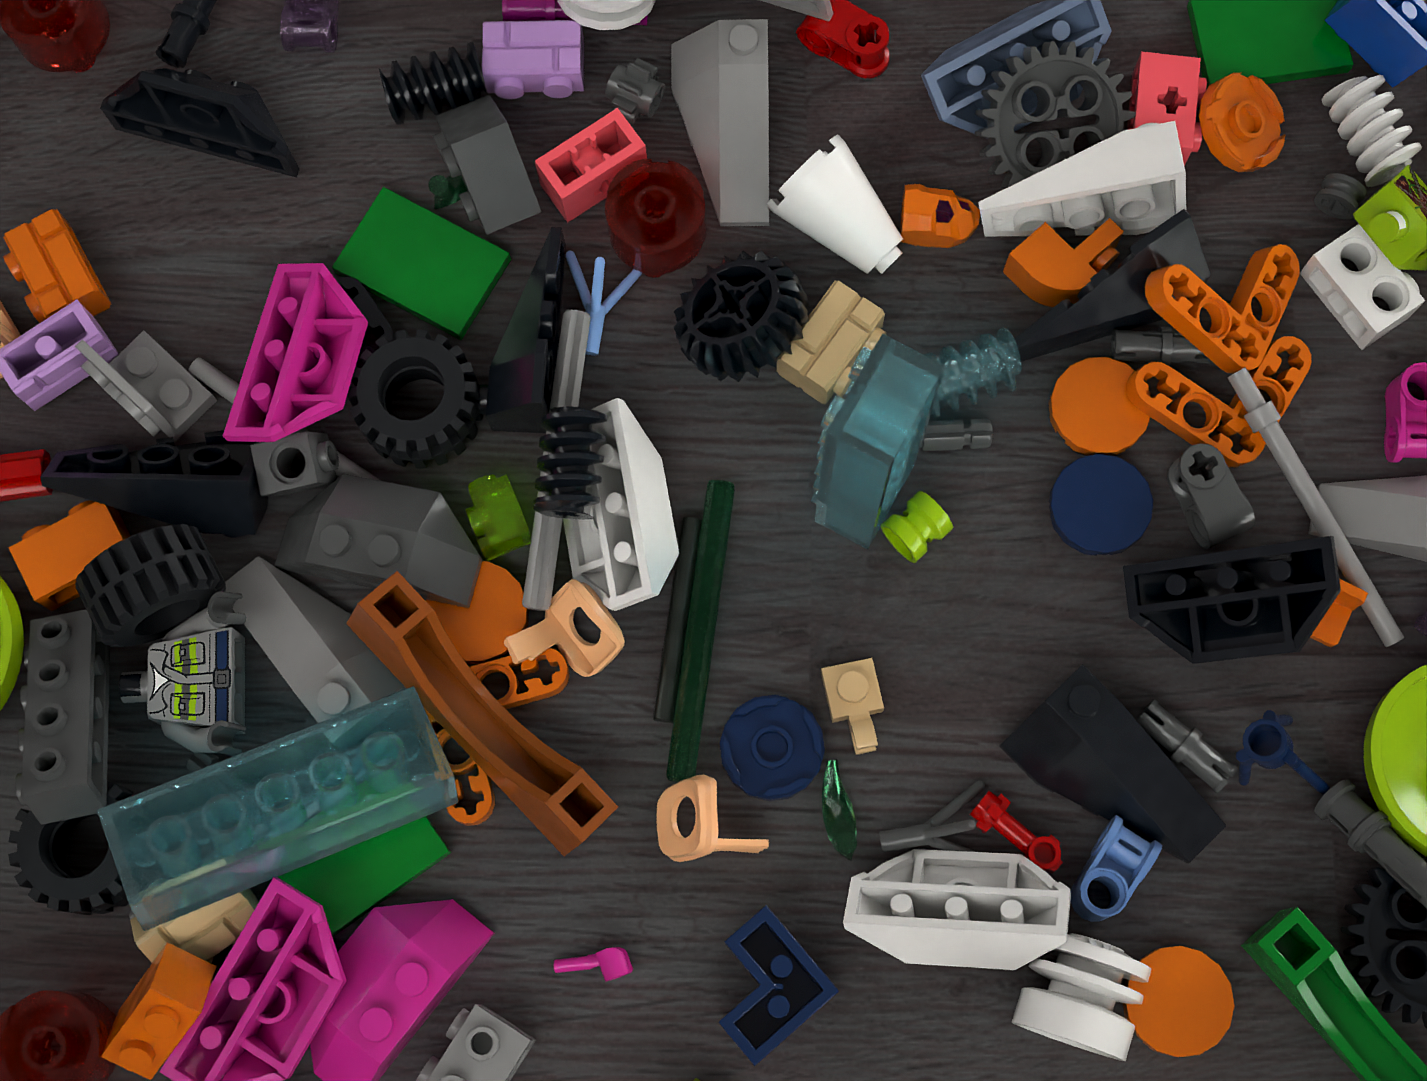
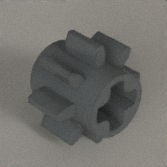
M636 58L634 64L629 62L628 66L618 64L609 78L605 91V97L612 100L611 105L615 107L614 110L618 108L626 120L633 124L637 117L642 118L644 115L651 118L660 106L665 92V84L658 81L659 76H656L658 67L639 58Z

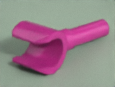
M621 947L606 948L595 954H588V956L554 960L555 973L590 970L600 966L605 982L622 977L633 971L628 953Z

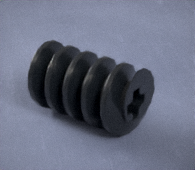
M473 42L467 44L465 59L461 58L454 47H449L447 63L444 64L436 52L433 51L429 54L428 68H424L416 56L410 58V68L407 73L404 72L397 60L391 63L390 77H385L379 68L389 111L397 125L404 124L405 109L407 108L416 120H422L424 104H427L434 115L437 116L442 114L444 99L454 109L461 106L462 95H465L472 102L480 98L482 90L487 94L477 51Z
M564 406L551 408L550 410L553 413L546 414L541 419V427L551 434L544 435L539 439V447L550 454L537 459V468L549 475L535 479V489L547 496L538 497L533 500V509L540 514L550 517L582 520L593 519V516L584 512V507L599 504L600 497L586 492V486L601 483L602 477L589 472L588 466L603 463L604 456L590 451V445L605 442L606 435L592 430V424L607 422L608 415L581 407Z

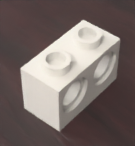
M1359 224L1313 254L1300 272V275L1361 350L1406 321L1425 302L1424 298L1420 295L1419 287L1415 280L1409 274L1401 272V270L1393 266ZM1341 258L1353 261L1358 271L1347 269L1342 264ZM1372 297H1379L1385 300L1389 305L1390 311L1380 309L1374 303Z

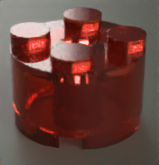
M0 0V24L23 57L29 63L49 72L86 71L94 65L96 56L107 42L110 20L109 13L101 0Z
M642 159L624 167L610 182L605 202L608 234L612 248L625 264L648 277L654 278L676 271L696 257L706 239V208L701 184L689 169L680 163L668 160V163L652 162V159Z
M44 990L30 994L15 1005H11L0 1016V1081H107L116 1064L101 1058L116 1015L97 998L82 992ZM53 1039H57V1043L61 1045L59 1055L58 1051L51 1049Z

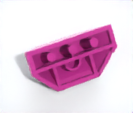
M323 263L278 264L223 433V437L227 441L275 442L343 409L368 321Z
M273 877L212 981L201 1014L169 1055L160 1073L172 1081H283L291 1078L346 983V977L321 904L280 878Z
M453 899L374 907L338 951L346 983L310 1043L314 1074L322 1081H378L495 933Z

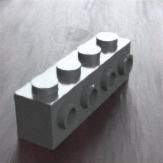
M86 609L30 620L29 642L25 643L23 648V659L28 670L27 684L22 685L20 690L21 704L25 712V727L18 731V745L23 757L22 773L17 774L15 778L18 800L22 806L29 807L41 825L106 812L110 646L102 642Z

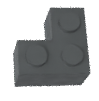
M490 95L435 116L441 132L433 135V138L451 177L454 178L459 175L462 177L467 191L459 194V197L470 222L479 219L486 234H489L542 212L509 125Z

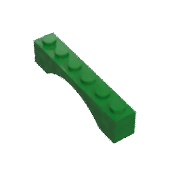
M1298 907L1280 910L1241 945L1360 1081H1427V1065L1382 1017L1350 974L1337 950Z

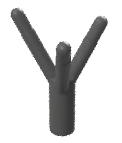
M981 780L975 782L924 824L879 831L883 852L924 845L946 851L976 852L940 837L976 828V821L973 819L947 824L942 823L984 790L985 783Z

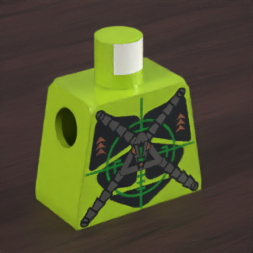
M1407 165L1367 199L1353 213V216L1397 269L1427 271V186L1414 170Z

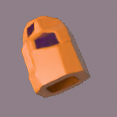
M907 184L904 186L900 222L902 243L914 246L952 248L965 243L978 228L980 209L969 199L955 195L953 190L929 188L921 184Z

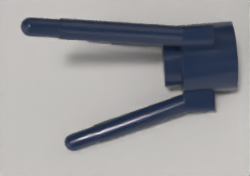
M1267 710L1263 715V719L1252 722L1246 728L1243 735L1244 748L1236 753V759L1239 761L1238 781L1241 785L1244 786L1249 783L1251 767L1256 762L1259 766L1266 769H1276L1286 764L1322 795L1330 789L1329 785L1293 752L1291 737L1282 727L1293 723V718L1290 715H1276L1273 711Z

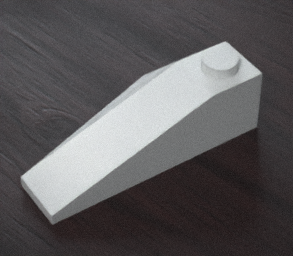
M1176 122L1146 123L1134 129L1124 130L979 201L985 237L1030 236L1045 222L1052 229L1054 227L1072 228L1075 230V236L1091 235L1094 232V227H1100L1109 218L1124 231L1123 235H1139L1151 232L1181 210H1186V172Z

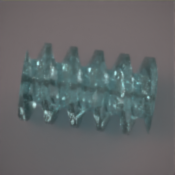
M1006 327L998 330L996 338L990 333L981 334L978 338V345L971 339L961 341L959 353L952 346H945L940 352V360L933 352L925 353L921 358V367L914 359H908L907 362L914 390L921 404L926 406L935 418L940 416L941 400L945 399L951 409L957 411L959 410V394L964 393L971 404L975 405L978 404V388L983 387L992 399L997 397L998 381L1002 380L1010 392L1016 391V375H1019L1022 370L1016 341Z

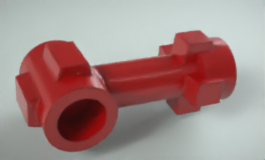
M989 790L969 814L977 821L976 827L984 834L993 827L1023 852V856L1044 871L1052 874L1056 872L1063 863L1060 859L1061 842L1053 835L1048 837H1037L1006 811L1011 801L1002 794L997 797Z

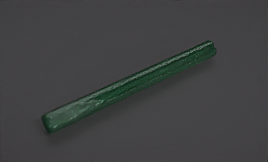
M710 480L706 490L666 772L668 780L676 783L693 777L696 773L735 492L734 484L725 480Z

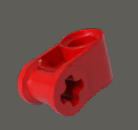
M830 0L834 13L830 21L807 15L797 28L796 34L807 49L816 55L828 58L858 77L864 79L880 76L889 65V50L887 48L889 28L881 18L866 12L852 4L849 0Z

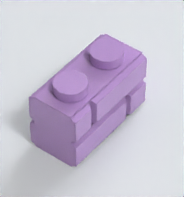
M574 20L484 22L482 72L487 92L495 93L498 97L504 99H517L522 97L524 92H543L551 98H566L573 91H584V36L582 25Z
M77 299L0 349V373L15 395L36 411L90 376L80 367L88 359L75 347L82 339L107 363H110L119 353L97 320Z

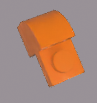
M1109 218L1073 249L1045 222L1009 253L1003 273L1025 295L1039 304L1055 307L1065 299H1070L1075 304L1079 301L1077 298L1078 293L1091 281L1090 278L1103 268L1106 270L1117 259L1120 253L1116 250V247L1124 231Z

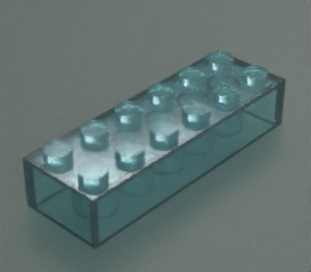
M885 334L881 335L873 351L863 347L848 376L852 381L846 391V399L836 395L820 425L824 430L818 442L822 446L816 458L819 460V463L814 473L817 475V478L813 485L815 492L811 499V502L816 504L815 522L869 549L881 524L884 522L916 464L945 365Z
M412 686L97 810L130 908L142 929L146 931L271 880L273 877L281 876L458 803L454 774L415 687Z

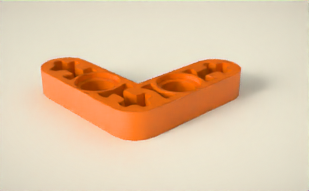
M1277 244L1254 252L1230 305L1195 273L1181 264L1170 265L1151 272L1146 280L1145 296L1148 304L1157 314L1221 370L1234 374L1246 367L1249 371L1259 367L1265 357L1298 281L1300 273L1299 261L1294 251L1283 244ZM1253 297L1258 299L1262 307L1260 321L1255 318L1251 309ZM1202 307L1208 311L1211 317L1209 332L1205 331L1200 323L1199 314Z
M1284 336L1270 343L1259 367L1249 370V374L1256 386L1270 396L1281 418L1310 369L1312 363L1310 350L1301 339L1294 336ZM1286 351L1290 355L1288 363L1292 367L1281 372L1276 380L1269 376L1277 372L1282 362L1278 355ZM1150 362L1135 370L1126 384L1127 395L1130 402L1136 408L1191 445L1203 443L1217 448L1224 456L1228 467H1239L1255 460L1266 445L1259 431L1253 433L1244 418V415L1248 412L1237 394H1235L1228 406L1162 362ZM1154 376L1159 380L1156 388L1161 393L1150 397L1146 393L1149 385L1145 381ZM1177 392H1180L1181 396L1178 397L1171 404L1170 409L1167 410L1166 406L1173 401L1169 397L1176 394ZM1187 402L1198 403L1204 409L1206 421L1202 428L1191 427L1185 421L1183 409ZM1217 427L1216 430L1221 433L1209 438L1208 435ZM1239 433L1242 436L1240 445L1245 450L1233 453L1231 451L1233 441L1228 437Z
M552 648L547 649L532 661L527 659L519 664H514L511 656H506L470 667L481 683L487 675L495 672L505 674L508 677L510 684L508 693L503 698L497 700L505 709L553 697L567 686L570 678L569 667L563 655ZM547 659L551 667L559 666L560 671L552 674L553 683L544 685L540 678L525 680L524 683L529 690L519 694V681L512 670L513 667L521 665V672L523 675H527L539 670L538 662ZM420 703L445 807L449 815L459 823L467 826L479 825L490 817L495 807V796L490 777L471 757L466 762L458 765L446 762L443 756V748L452 736L445 729L437 733L436 726L440 724ZM478 767L479 775L468 776L473 792L483 794L484 801L478 802L476 804L477 812L469 815L465 808H457L456 801L464 798L461 781L456 779L450 783L448 776L465 775Z

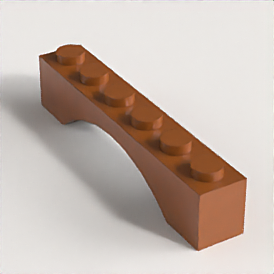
M398 571L356 605L346 624L563 856H566L582 844L618 808L614 801L582 767L561 756L540 741L494 698L461 657L445 632L434 609Z

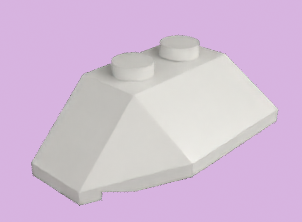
M615 398L592 409L608 415L607 422L592 424V430L606 435L605 442L590 445V451L604 456L603 463L588 466L589 472L602 477L601 483L586 486V492L600 497L599 504L584 507V512L594 518L584 520L563 518L573 579L588 584L599 596L602 604L614 611L659 595L679 555L662 458L624 400L620 398Z
M913 849L882 863L868 874L862 872L851 877L843 924L847 931L904 963L1016 970L1067 942L1071 892L1070 888L1061 882L1057 883L1046 871L1022 854Z

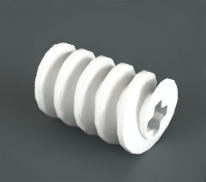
M1383 75L1370 78L1361 76L1349 79L1331 89L1322 98L1323 105L1331 107L1329 116L1332 122L1340 123L1338 128L1340 137L1349 140L1346 146L1349 154L1355 157L1359 156L1355 163L1358 171L1368 173L1364 180L1367 187L1378 186L1391 180L1407 165L1410 166L1412 163L1411 158L1422 148L1419 142L1403 145L1402 141L1412 133L1410 125L1396 129L1393 127V124L1403 116L1402 109H1394L1385 112L1384 107L1394 99V95L1392 92L1376 95L1375 91L1385 82Z

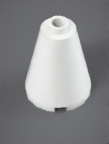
M837 134L829 140L835 149L829 154L826 151L822 152L820 149L815 152L778 190L785 197L780 203L777 199H770L767 207L773 213L866 274L874 267L882 274L903 254L897 247L903 238L846 142Z

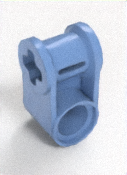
M1115 815L1099 836L1091 851L1089 860L1072 886L1070 901L1074 911L1081 918L1090 922H1100L1120 913L1138 884L1150 871L1163 845L1156 840L1151 843L1124 827L1123 819ZM1091 881H1098L1108 888L1111 901L1106 909L1095 907L1090 902L1087 889Z

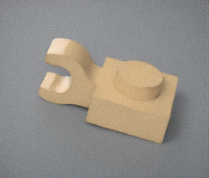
M868 658L821 668V676L832 723L848 720L856 755L876 751L878 742L870 715L883 712L884 705L873 659Z

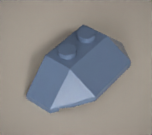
M1046 0L1028 6L948 48L921 74L938 119L975 134V131L987 127L988 121L975 115L976 110L989 109L991 104L990 101L982 96L981 92L986 89H998L999 86L991 76L994 71H1003L1010 74L1006 63L1008 57L1017 56L1024 62L1023 48L1035 46L1041 54L1044 42L1055 41L1059 52L1064 42L1072 41L1076 45V55L1082 48H1094L1092 63L1097 61L1103 44H1106L1112 30L1101 0ZM1075 83L1070 90V102L1079 98L1083 90L1078 83ZM1028 88L1022 96L1021 104L1026 114L1031 115L1037 107L1038 100L1034 91ZM1032 122L1016 124L1014 132Z

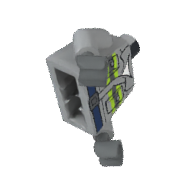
M221 591L213 594L209 600L208 607L167 632L162 642L149 646L148 671L122 672L120 675L119 692L122 702H147L148 719L161 725L167 738L193 753H222L234 757H240L242 754V749L233 748L232 741L235 734H245L246 732L245 637L232 627L225 628L228 624L241 625L246 622L245 614L233 613L235 601L242 599L241 593Z

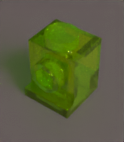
M507 474L498 478L496 475H486L472 481L468 485V491L474 506L465 510L476 537L486 534L485 537L477 540L486 560L489 561L531 544L532 534Z

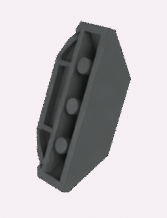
M343 474L289 517L274 566L281 570L373 589L377 588L398 571L423 599L469 608L483 559L440 492Z

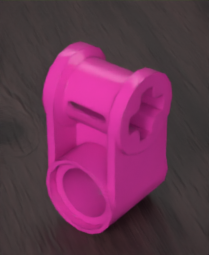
M1421 362L1408 367L1392 380L1386 388L1384 451L1387 461L1391 463H1398L1402 458L1427 459V363ZM1407 382L1415 383L1422 389L1424 401L1414 398L1409 393Z

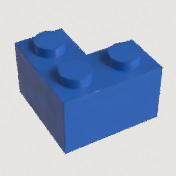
M1338 0L1324 20L1341 39L1345 40L1369 64L1374 72L1383 75L1385 81L1391 87L1396 86L1427 65V4L1423 0Z

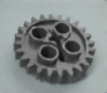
M1055 41L1043 43L1041 54L1035 46L1023 48L1024 62L1017 56L1008 57L1006 63L1010 74L1003 71H994L991 74L999 87L997 90L986 89L981 92L982 96L990 101L991 104L989 109L976 110L975 115L988 121L987 127L975 131V136L989 139V145L984 147L979 152V155L995 157L996 161L988 170L990 175L1006 173L1001 188L1006 189L1075 155L1073 149L1074 141L1080 133L1084 134L1087 138L1089 148L1124 130H1128L1123 128L1124 121L1134 118L1136 112L1123 110L1122 103L1132 96V92H1117L1115 87L1121 82L1124 75L1122 73L1105 74L1111 60L1109 58H1101L1092 63L1094 48H1082L1076 55L1075 42H1064L1058 52ZM1075 83L1080 84L1085 93L1084 102L1078 109L1074 108L1069 98L1070 90ZM1028 88L1034 91L1038 100L1037 107L1031 115L1026 114L1021 104L1022 96ZM1092 114L1096 116V122L1091 125L1062 127L1055 130H1038L1020 134L1014 132L1015 125L1021 123L1081 117ZM1033 139L1038 141L1042 149L1041 157L1035 165H1031L1028 162L1025 154L1028 143Z

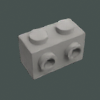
M475 1004L471 1012L463 1008L445 1035L452 1040L441 1059L433 1055L420 1072L416 1081H511L536 1039L483 1004Z

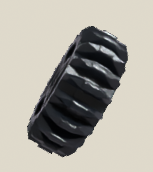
M743 250L735 261L724 255L722 265L715 269L707 265V274L702 279L691 278L693 290L680 294L683 306L674 310L677 324L673 328L676 332V338L682 346L681 351L699 371H702L705 375L711 374L720 381L729 375L730 378L740 382L746 372L758 378L761 367L767 364L776 368V358L781 353L792 355L790 342L803 339L801 326L809 321L806 307L809 305L807 294L802 288V283L796 273L791 271L777 256L770 258L762 251L752 257ZM739 313H742L744 315L743 319L739 318Z

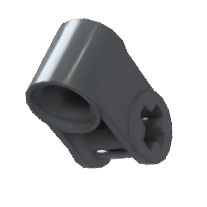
M1203 443L1192 445L1171 464L1167 472L1169 488L1172 490L1185 515L1192 536L1202 548L1209 549L1254 528L1255 516L1250 502L1239 489L1225 462L1224 456L1217 448ZM1189 468L1191 470L1200 468L1204 476L1201 474L1192 476Z

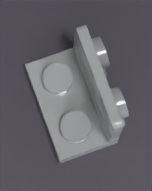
M144 330L109 364L83 339L75 346L88 359L80 367L153 437L161 430L168 437H173L175 443L218 401Z

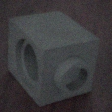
M303 432L281 438L275 442H262L250 445L261 496L290 495L330 485L337 479L335 470L339 467V457L334 444L328 438V433ZM301 451L305 457V468L298 476L294 470L293 461L295 455Z

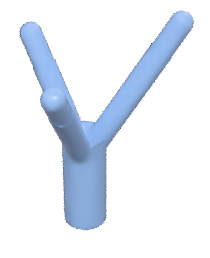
M569 250L566 252L565 257L585 312L589 313L591 317L586 354L597 356L599 354L605 315L642 275V270L638 267L634 268L601 303L605 259L603 257L595 259L592 293L590 294L576 255L573 251Z

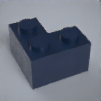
M767 905L724 941L729 950L760 985L719 1021V1024L754 1066L839 992Z

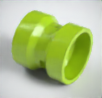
M918 491L907 501V509L903 511V515L892 514L880 526L892 546L912 563H916L926 554L927 542H932L934 539L942 540L954 528L942 507L923 491Z

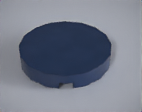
M1094 454L1078 458L1062 470L1050 490L1049 509L1054 530L1067 545L1083 554L1097 556V554L1114 555L1124 552L1142 537L1152 518L1153 498L1148 482L1135 466L1117 456Z
M779 695L755 697L737 707L725 724L720 740L722 766L732 783L748 796L766 801L789 799L807 789L819 773L825 751L822 729L812 712L803 705H799L796 701Z

